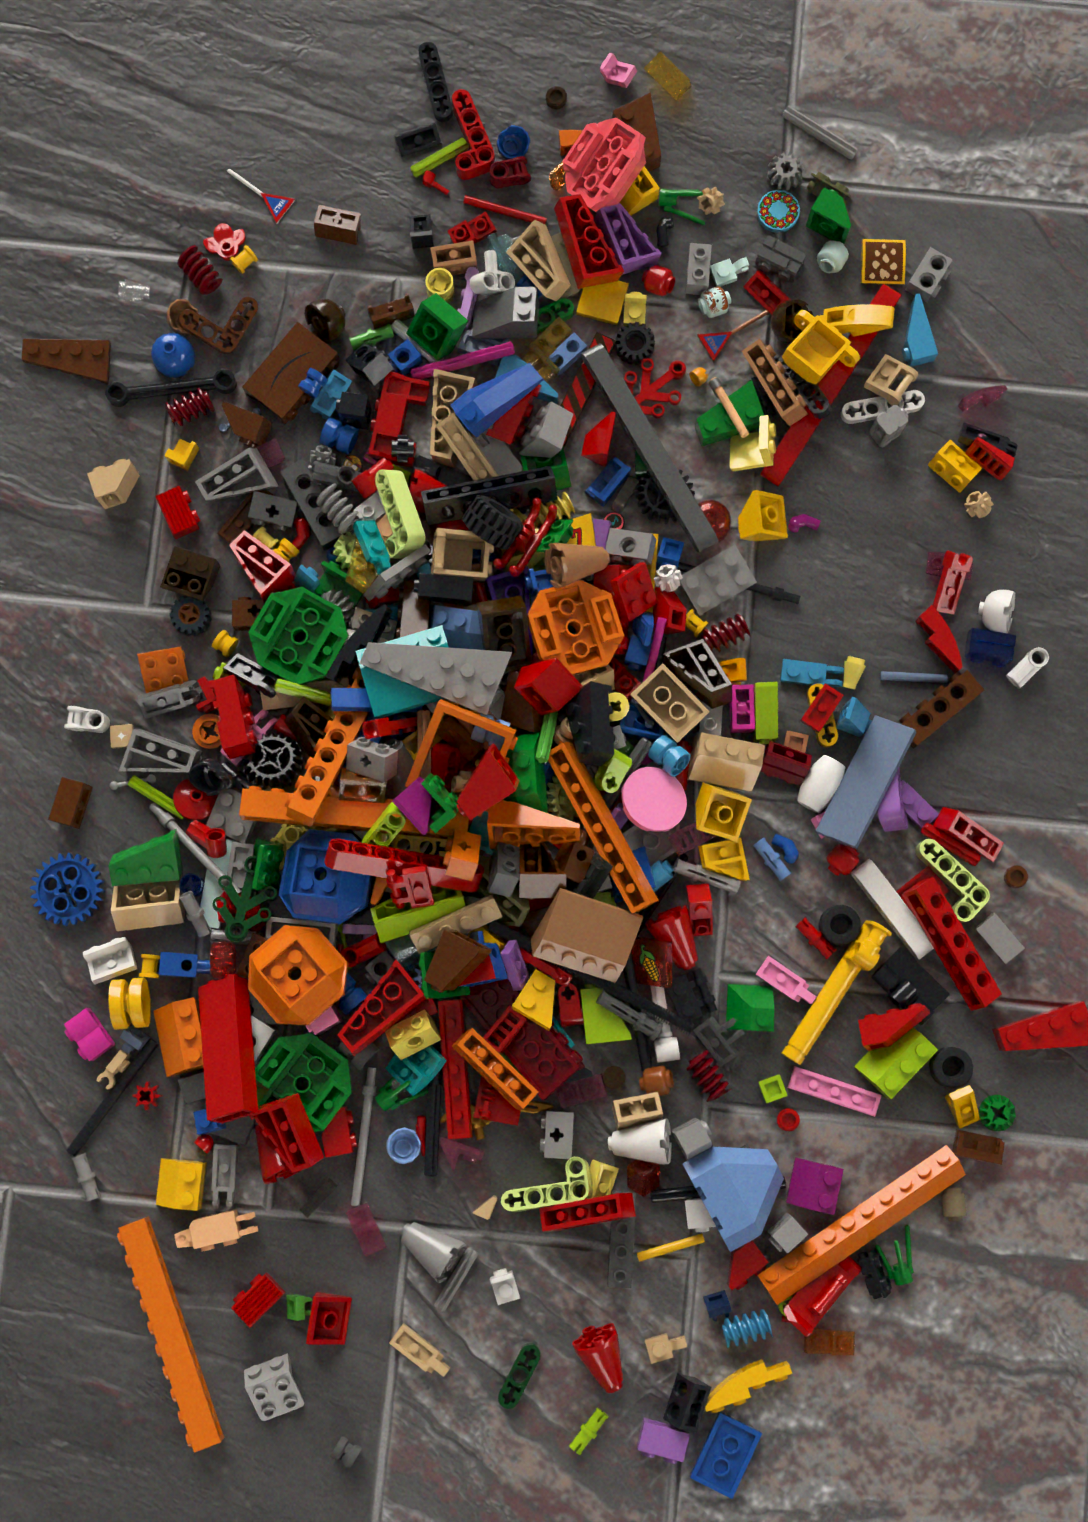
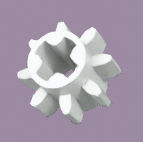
M663 565L656 570L657 577L654 578L656 586H660L661 591L672 592L681 585L679 580L683 577L681 571L677 570L675 565Z

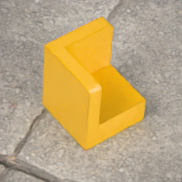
M179 439L174 450L168 448L164 456L169 463L188 471L199 451V447L193 441L189 443Z

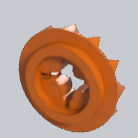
M202 715L193 725V738L203 748L212 749L221 745L217 726L219 721L218 715ZM215 725L214 731L218 736L210 735L206 737L207 732L203 726L205 728H212Z

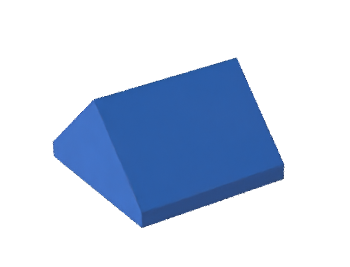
M629 703V711L620 721L622 733L625 734L626 738L638 741L641 738H645L654 743L659 737L664 735V729L643 709L649 720L654 722L653 728H647L645 720L635 705Z

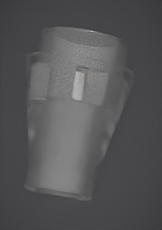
M126 279L125 281H119L118 298L124 299V301L149 299L150 286Z

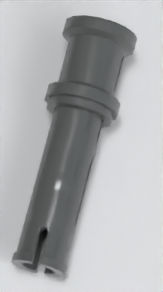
M605 991L601 992L596 1001L597 1004L632 1024L633 1030H639L649 1036L651 1041L657 1038L663 1027V1023H657L648 1018L645 1012L638 1013Z

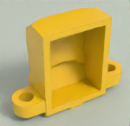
M801 310L796 314L794 323L802 332L785 350L782 359L788 367L807 382L816 385L838 360L848 367H853L860 360L859 353L850 346L851 341L839 333V330L833 325H829L818 315L814 317L805 310Z

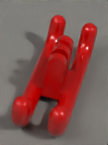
M540 498L533 499L531 512L523 523L524 527L510 548L506 549L502 557L494 560L495 569L502 570L516 550L524 552L516 566H510L509 573L512 577H518L523 572L555 521L557 515V507L555 505L549 506L547 517L537 534H535L534 522L540 513L542 502Z

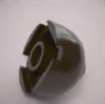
M318 299L305 307L306 322L308 325L312 324L316 330L312 331L315 336L326 344L340 337L345 329L346 321L345 311L340 305L330 299Z
M800 299L788 300L778 305L771 317V328L774 335L780 341L791 344L802 332L794 323V317L799 311L805 310L813 315L812 311H808L806 307L808 304Z

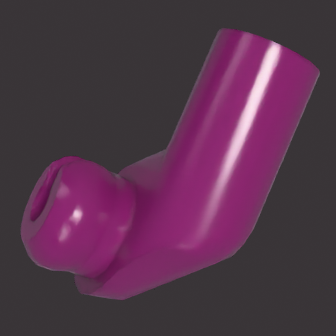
M801 514L789 520L788 529L796 533L800 527L807 526L817 531L821 520L807 514Z

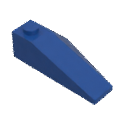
M528 363L467 390L451 404V407L466 428L475 437H478L544 379L532 364Z

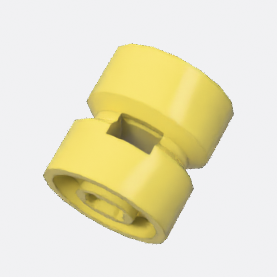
M444 268L431 270L425 279L428 298L437 293L447 303H450L455 294L453 276Z

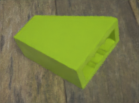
M757 682L754 684V743L759 742V744L767 746L769 741L776 742L778 739V682Z
M593 984L584 985L585 989H581L580 994L586 1044L632 1040L631 1034L622 1018L596 1003L603 988L600 990L598 985L597 987L593 986Z

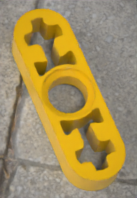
M814 684L808 689L807 700L809 706L815 699V696L812 697L815 689L819 692L823 687L822 684ZM833 713L824 725L831 724V726L827 727L828 734L833 735L830 742L828 743L826 739H822V736L825 735L824 728L819 733L815 731L818 743L826 748L833 746L838 740Z

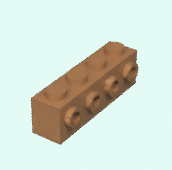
M759 338L742 350V353L784 421L791 426L806 416L808 413L804 406L807 403L801 394L796 395L794 390L797 387L790 377L788 379L785 377L784 373L787 371L781 361L776 362L774 359L777 354L770 344L766 346Z

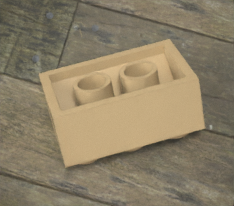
M701 732L693 737L687 780L752 792L762 768L765 745Z
M182 875L180 880L114 886L111 914L116 931L184 923L185 908L179 899L184 894Z

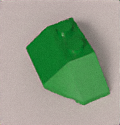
M540 732L519 735L514 750L509 749L506 757L510 758L508 764L520 781L517 790L503 800L548 813L544 762L541 764L535 759Z

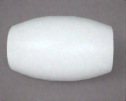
M823 755L809 769L800 786L797 802L819 814L830 804L844 776L845 766L837 760Z

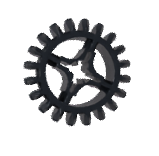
M647 471V478L641 477V484L637 485L639 492L636 493V499H640L637 505L638 507H644L641 513L646 514L649 512V520L654 516L657 517V524L661 518L664 519L665 524H668L669 518L674 523L677 522V518L671 509H661L663 506L668 505L665 498L661 500L662 493L649 471ZM688 475L682 477L685 483L689 480ZM686 483L689 490L693 488V483ZM648 489L653 491L652 494L657 498L655 505L648 498ZM690 490L691 493H692V495L694 496V495H695V491Z
M271 732L270 737L262 734V739H257L255 744L256 753L245 755V759H242V764L245 766L243 770L248 775V780L250 782L253 781L257 787L261 785L263 790H266L268 786L271 789L276 788V786L283 789L284 783L291 786V778H298L296 772L302 771L301 764H303L302 752L298 748V744L295 741L292 742L289 736L284 738L281 732L277 737H275L273 732ZM261 754H263V759L259 762V765L256 766L258 758ZM290 757L288 765L285 769H283V764L287 761L286 759Z

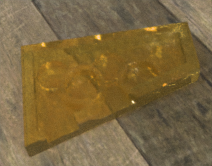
M356 537L346 582L364 594L378 577L374 564L366 561Z

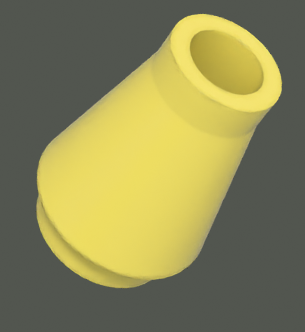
M851 656L847 657V661H844V682L842 687L856 689V685L866 667L864 665L865 660Z

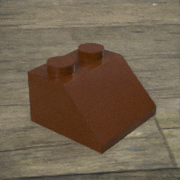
M223 401V410L233 433L240 438L239 442L251 448H256L257 446L264 448L272 423L263 416Z

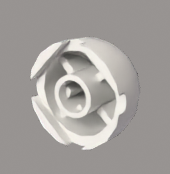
M996 590L986 597L985 602H980L978 614L982 615V621L987 629L999 634H1008L1012 623V611H1014L1015 592Z

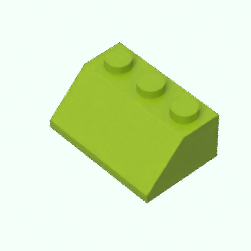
M912 1028L892 1046L868 1051L854 1067L885 1098L892 1099L938 1049L919 1031Z

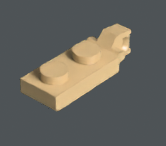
M405 1323L402 1324L389 1342L390 1345L425 1372L428 1371L432 1374L435 1370L444 1377L450 1370V1367L442 1361L444 1355Z

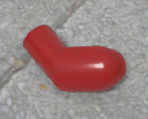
M298 517L293 522V525L296 527L297 536L291 543L300 550L310 538L311 533L308 521L305 518Z

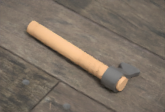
M717 377L712 378L709 381V386L721 401L741 438L748 436L749 432L725 393L720 379Z

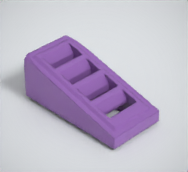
M593 519L596 546L606 549L612 522Z

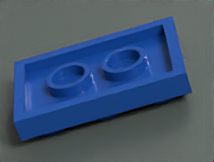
M721 1411L718 1412L689 1475L690 1478L733 1499L762 1432Z

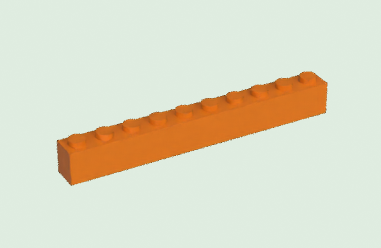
M249 786V789L242 788L239 811L241 820L307 826L286 816L287 807H285V803L289 795H294L296 791L294 793H285V790L279 788L263 791L261 787ZM328 794L312 827L368 832L393 799H385L384 802L375 801V798L362 797V800L353 799L350 795H339V798L330 797V794ZM310 795L302 796L305 800L313 799ZM440 804L435 805V812L441 807ZM458 811L456 816L437 833L430 829L425 835L406 818L405 825L398 834L440 839L452 838L454 829L468 832L469 818L462 816ZM392 814L394 817H401L398 814ZM380 830L381 833H388L387 831Z
M945 1145L758 1274L757 1276L776 1305L792 1296L964 1177L966 1174L960 1160Z
M148 1216L119 1227L117 1237L120 1245L125 1247L127 1253L125 1255L128 1268H132L134 1277H132L133 1285L136 1290L140 1291L142 1297L140 1305L143 1312H147L149 1332L151 1335H155L157 1341L155 1344L158 1357L163 1359L165 1365L163 1366V1373L166 1380H170L172 1386L170 1389L171 1397L174 1402L178 1403L180 1409L178 1417L182 1425L185 1424L187 1444L190 1448H193L195 1453L221 1443L225 1437L150 1218Z

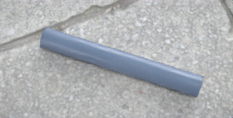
M880 672V680L947 683L948 679L946 674Z

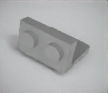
M288 1353L244 1370L245 1389L262 1421H267L304 1406V1399L292 1376L291 1360Z

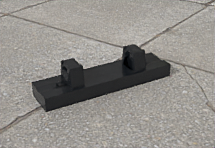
M420 455L411 471V474L414 473L416 468L436 479L437 471L440 470L436 480L447 486L474 481L469 475Z

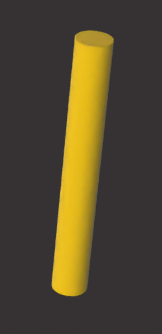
M701 1233L637 1252L636 1254L640 1262L704 1243L705 1240Z

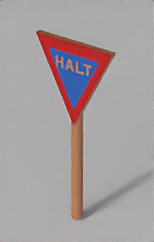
M765 310L730 332L697 334L714 362L730 336L764 317L769 312Z

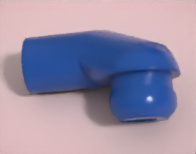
M775 833L771 844L783 848L785 852L784 860L789 864L794 863L799 857L795 843L791 839Z

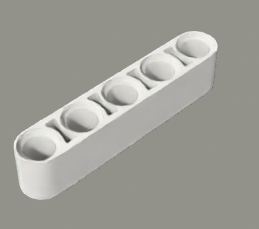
M867 859L851 872L854 880L915 959L920 960L934 949L917 918L872 860Z

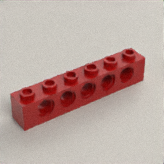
M934 877L919 881L905 891L902 895L970 1011L985 1008L1002 995L997 983L988 971L984 961L978 954L973 942L968 937L963 925L957 918Z

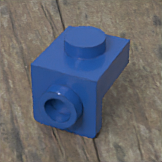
M533 568L528 569L527 577H524L526 589L531 591L532 597L536 596L540 590L554 587L549 581L553 580L552 575L547 574L546 569L535 572Z

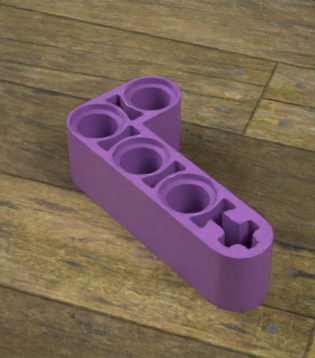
M900 767L878 807L879 821L885 832L908 829V819L902 799Z

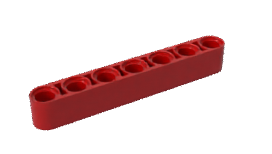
M332 839L329 842L324 860L325 865L330 869L387 878L386 872L390 869L395 870L396 875L400 877L402 876V869L425 865L431 886L466 892H476L484 874V867L478 863L473 880L469 881L445 875L446 865H443V856L344 839Z

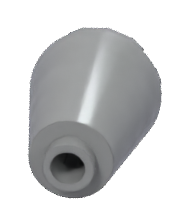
M413 1222L411 1225L407 1223L400 1233L402 1236L401 1242L438 1283L443 1282L447 1278L444 1275L446 1271L450 1270L452 1272L464 1253L465 1249L462 1247L466 1246L461 1240Z

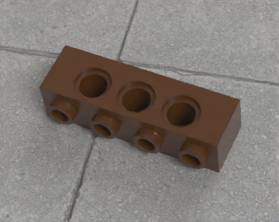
M968 670L963 674L958 671L949 679L951 683L946 688L941 685L932 693L935 697L929 702L924 699L915 707L918 711L912 716L908 712L899 720L900 724L913 728L917 732L910 744L913 749L984 691V688ZM951 689L959 691L960 699L952 697ZM934 703H940L943 706V713H939L934 709ZM921 716L926 719V727H922L917 723V717Z

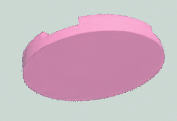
M640 768L633 772L622 786L624 813L634 825L647 832L669 831L682 820L686 812L687 799L682 785L675 777L669 775L661 768Z

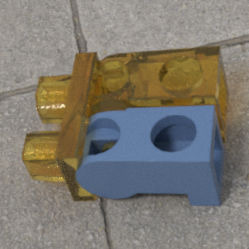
M558 317L528 346L529 351L522 360L527 364L531 363L532 366L539 363L542 368L538 373L547 382L552 378L556 380L577 359L582 358L581 353L588 350V346L575 332L572 334V329Z

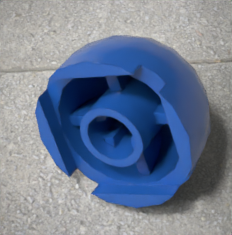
M178 333L163 334L156 339L151 350L154 366L166 377H182L195 364L196 355L192 344L186 337Z

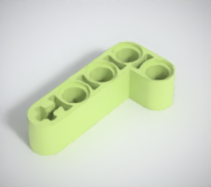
M380 469L376 473L375 483L393 532L384 544L390 559H404L424 545L425 532L403 472Z
M925 839L916 846L915 852L917 857L925 865H929L932 871L961 897L952 906L959 921L964 923L973 919L989 901L990 893L988 889L935 840ZM929 845L931 847L930 853L925 854V847ZM935 855H940L939 857L934 859V861H932V859L935 858ZM941 859L948 862L949 869L947 871H943L940 868L939 862ZM957 875H962L965 878L966 882L963 887L956 883ZM975 890L982 894L980 902H976L973 899V892ZM960 906L967 910V916L964 919L958 915V908Z
M572 1157L567 1161L565 1167L567 1182L508 1190L502 1195L501 1204L508 1211L521 1212L590 1199L593 1189L589 1164L580 1157ZM579 1161L582 1163L583 1169L579 1174H575L572 1167L575 1162ZM579 1185H584L586 1193L583 1197L579 1198L575 1193L576 1188ZM557 1188H561L563 1191V1197L559 1201H556L553 1197V1193ZM538 1191L541 1199L537 1204H533L531 1195ZM513 1197L524 1199V1202H515L514 1206L509 1204V1200H512Z

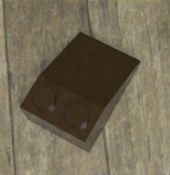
M515 596L477 603L483 650L512 652L505 672L519 670L523 666L531 665L527 609L522 597Z

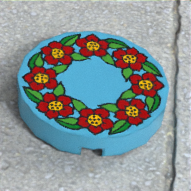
M770 191L758 203L757 215L759 223L770 232L789 231L795 226L799 218L800 207L798 201L787 191Z

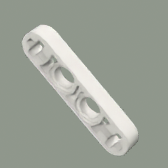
M918 390L904 392L901 396L904 398V401L903 399L900 401L899 408H903L904 402H909L914 397L915 400H919L917 405H914L913 402L906 403L903 409L907 413L919 411L925 402L923 393ZM879 396L848 402L841 410V418L848 424L875 420L889 409L888 401ZM874 404L877 406L878 412L870 414L867 412L866 406ZM860 406H862L863 416H861V412H856L853 417L850 414H846L848 409L855 412L859 411Z

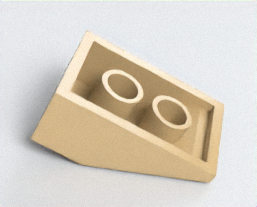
M661 664L630 694L677 743L710 712L664 664Z

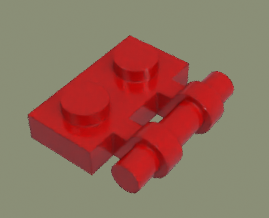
M425 865L402 869V876L400 877L396 875L393 869L386 872L387 886L392 891L390 896L397 909L404 908L407 902H410L412 909L434 905V896ZM406 887L407 891L403 892L400 888Z

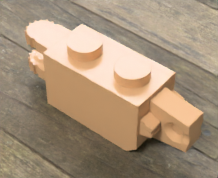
M237 1209L197 1218L191 1222L188 1229L174 1234L177 1248H201V1252L214 1249V1244L222 1242L224 1246L236 1244L237 1239L243 1235L258 1232V1226H250L245 1229H241L240 1221L253 1219L255 1212L238 1215Z

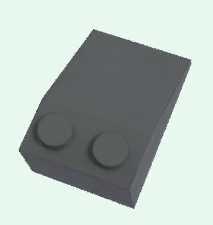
M514 287L475 302L472 339L537 338L539 316L537 287Z

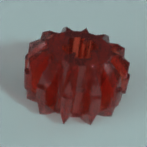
M219 941L212 944L210 949V971L213 978L224 979L225 975L235 974L237 956L235 945L232 942Z

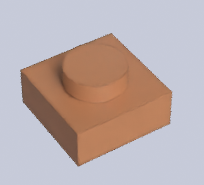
M786 731L783 745L805 753L809 735Z

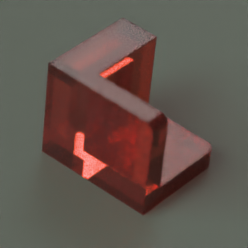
M636 1159L627 1165V1186L645 1197L659 1187V1164Z

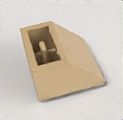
M119 459L113 465L107 467L99 466L94 468L92 472L87 473L94 496L104 509L126 503L140 476L130 459Z

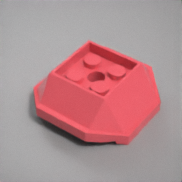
M618 118L604 120L598 124H587L562 161L563 169L566 172L567 192L571 195L581 194L586 205L595 212L603 207L619 204L646 164L644 151L646 137Z

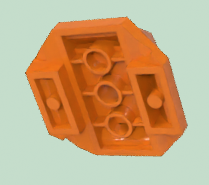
M582 580L562 588L552 587L540 590L527 613L528 626L539 660L545 661L557 658L572 675L606 667L624 637L611 593L600 590ZM568 625L575 628L576 634L568 631Z
M284 925L249 955L248 989L277 1024L310 1025L345 995L349 963L320 929ZM295 969L301 970V977L298 980L291 979V973Z

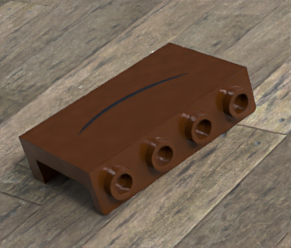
M297 322L242 388L247 396L251 399L255 398L278 416L282 423L286 424L288 421L294 420L298 414L297 410L302 404L306 405L311 399V396L298 387L301 380H305L307 377L306 373L309 368L317 370L326 377L339 366V355L334 349Z

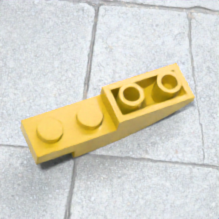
M847 305L824 309L823 315L819 317L829 325L837 328L839 333H850L854 337L893 328L895 309L892 306Z
M760 1359L738 1369L719 1383L709 1394L705 1406L706 1412H720L725 1409L724 1406L732 1403L734 1406L747 1402L746 1399L751 1397L748 1388L759 1389L766 1386L765 1382L771 1380L781 1382L788 1379L787 1375L792 1374L789 1363L784 1361L766 1367L764 1361Z

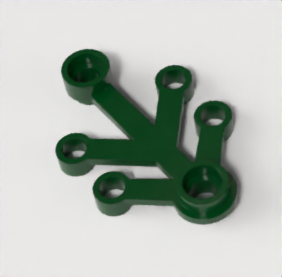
M249 856L244 862L246 877L241 896L238 895L233 887L231 877L223 875L218 880L219 888L225 890L237 910L234 919L227 909V902L223 897H216L213 900L212 907L221 914L227 924L225 935L231 942L243 941L247 937L248 929L260 922H268L271 918V911L268 908H261L255 916L244 921L247 911L266 900H274L277 894L274 887L267 886L263 892L249 899L255 870L249 869L248 865L251 863L256 864L257 856ZM221 880H228L229 885L223 886ZM267 890L273 891L274 895L272 897L266 896L265 892ZM222 901L224 906L218 908L215 902ZM267 912L268 917L263 919L260 917V913ZM239 928L241 933L234 935L232 929Z

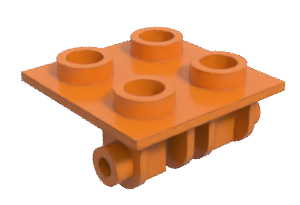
M181 646L137 654L146 693L177 684L181 685L189 681L184 661L185 652L184 650L182 651Z

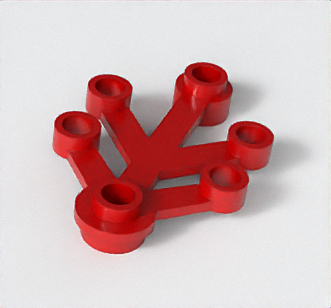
M645 358L641 362L642 379L640 393L634 398L645 415L661 418L665 411L662 404H655L653 407L640 404L648 400L678 405L681 401V393L674 390L670 393L657 391L672 379H682L686 373V365L682 361H673L669 366V371L650 385V376L654 368V362L650 358ZM644 363H650L651 367L645 368L643 365ZM680 366L682 370L675 371L674 367ZM628 371L624 376V381L633 394V385L637 382V374L633 371ZM633 376L635 379L633 381H628L627 377ZM677 395L679 399L677 401H673L671 399V396ZM660 408L662 412L660 414H656L654 412V409Z

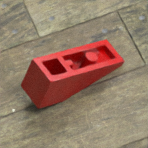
M942 807L933 824L937 829L991 862L995 861L1004 842L959 810Z

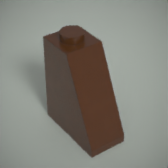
M521 669L509 671L501 720L524 730L541 732L544 715H540L514 688Z
M444 929L424 981L431 984V988L443 993L444 990H455L487 958L492 949L457 930Z

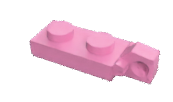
M767 956L755 974L796 1002L803 999L811 1005L817 997L807 990L810 985L804 979L770 956Z

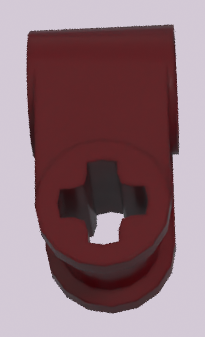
M520 156L494 162L490 167L489 179L491 185L495 188L524 185L530 182L531 175L528 174L526 167L527 158ZM502 173L504 176L497 177L494 174Z

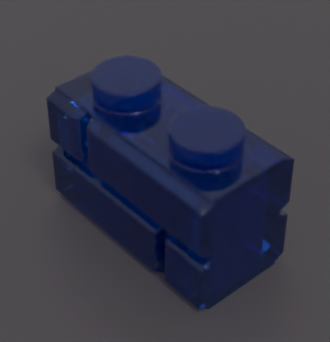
M971 628L967 634L964 656L970 658L971 662L983 663L986 660L992 661L994 666L1004 667L1013 660L1016 635Z

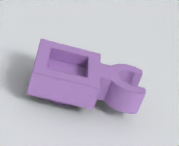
M343 924L342 933L363 935V939H366L376 934L377 930L373 925Z

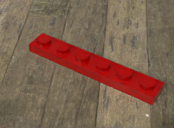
M462 999L438 1001L442 1056L447 1060L443 1066L448 1139L472 1138L467 1061L452 1047L465 1032Z

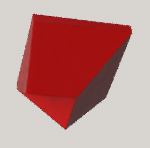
M616 412L609 413L585 435L581 456L604 467L607 465Z

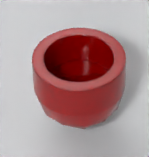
M203 1134L194 1141L206 1154L210 1152L214 1145L212 1137L208 1134Z

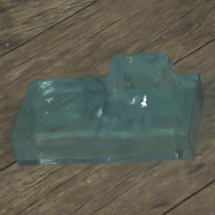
M495 233L488 235V246L490 250L496 252L497 263L501 271L509 272L514 277L516 264L506 254L507 250L513 245L509 235L505 234L496 237Z

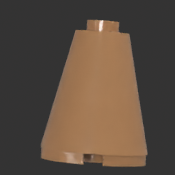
M550 543L548 545L550 549L545 551L546 573L552 575L553 580L549 581L555 588H562L601 571L607 567L610 561L609 553L600 546Z

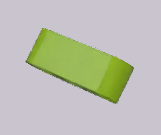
M391 802L363 837L361 843L388 847L404 827L407 817ZM392 814H398L401 817H394ZM380 830L387 831L388 833H381Z

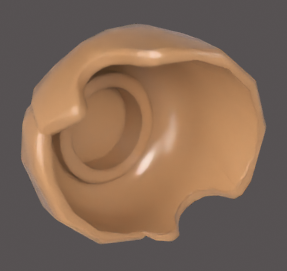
M177 299L172 302L166 315L169 327L180 335L190 334L183 330L178 323L180 313L186 309L198 313V309L194 308L189 300ZM190 315L188 317L183 316L185 319L184 323L186 325L189 323L196 326L194 330H196L198 324L192 321L193 317Z

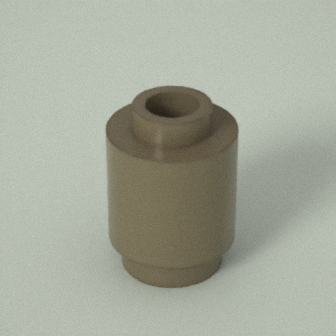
M946 1188L943 1190L944 1194L941 1195L943 1217H948V1221H962V1216H967L965 1193L962 1194V1188Z

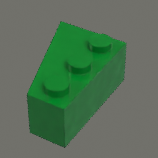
M751 380L728 396L748 432L759 429L760 416H764ZM721 402L696 419L695 430L701 447L740 435Z
M177 828L171 830L168 834L152 838L144 844L135 845L114 854L108 865L112 886L180 880L183 866Z

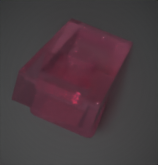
M443 1136L439 1141L453 1171L460 1154L464 1155L463 1159L469 1162L476 1163L477 1160L482 1161L484 1150Z

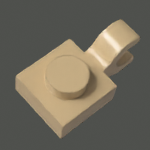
M120 1050L108 1064L106 1070L97 1077L96 1081L101 1082L104 1077H107L109 1084L106 1086V1089L113 1088L116 1083L115 1074L118 1072L122 1073L129 1066L130 1062L128 1060L132 1055Z
M667 1333L645 1339L651 1364L673 1358L672 1350L687 1347L684 1335L669 1340Z

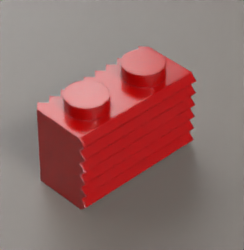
M176 486L155 496L175 539L200 529L198 522L201 520L195 509L191 510L189 506L192 500L187 490L183 491L180 486Z
M267 1272L263 1276L259 1273L249 1283L252 1287L246 1293L242 1290L233 1299L235 1304L231 1309L249 1328L286 1293Z

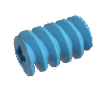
M760 1309L759 1317L755 1311H751L750 1319L746 1313L742 1314L741 1321L737 1315L733 1316L732 1323L727 1317L724 1318L722 1330L727 1349L730 1348V1341L732 1340L736 1346H739L740 1338H742L745 1344H748L749 1336H751L754 1342H757V1334H760L763 1340H766V1332H769L773 1338L770 1321L764 1309Z

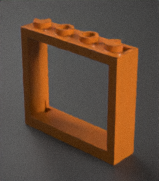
M440 699L405 786L408 787L420 777L445 713L505 737L500 753L507 763L510 758L506 757L508 750H514L518 740L514 736L516 729Z

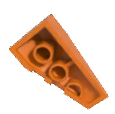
M501 800L489 808L487 827L490 849H495L498 842L517 847L524 844H531L532 847L540 846V842L546 841L552 844L580 841V824L511 801Z

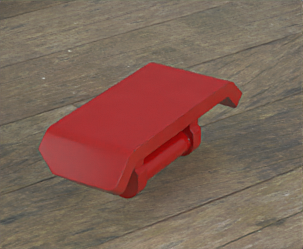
M848 1256L797 1291L783 1309L788 1321L805 1337L810 1336L819 1321L850 1282L860 1273L861 1266Z

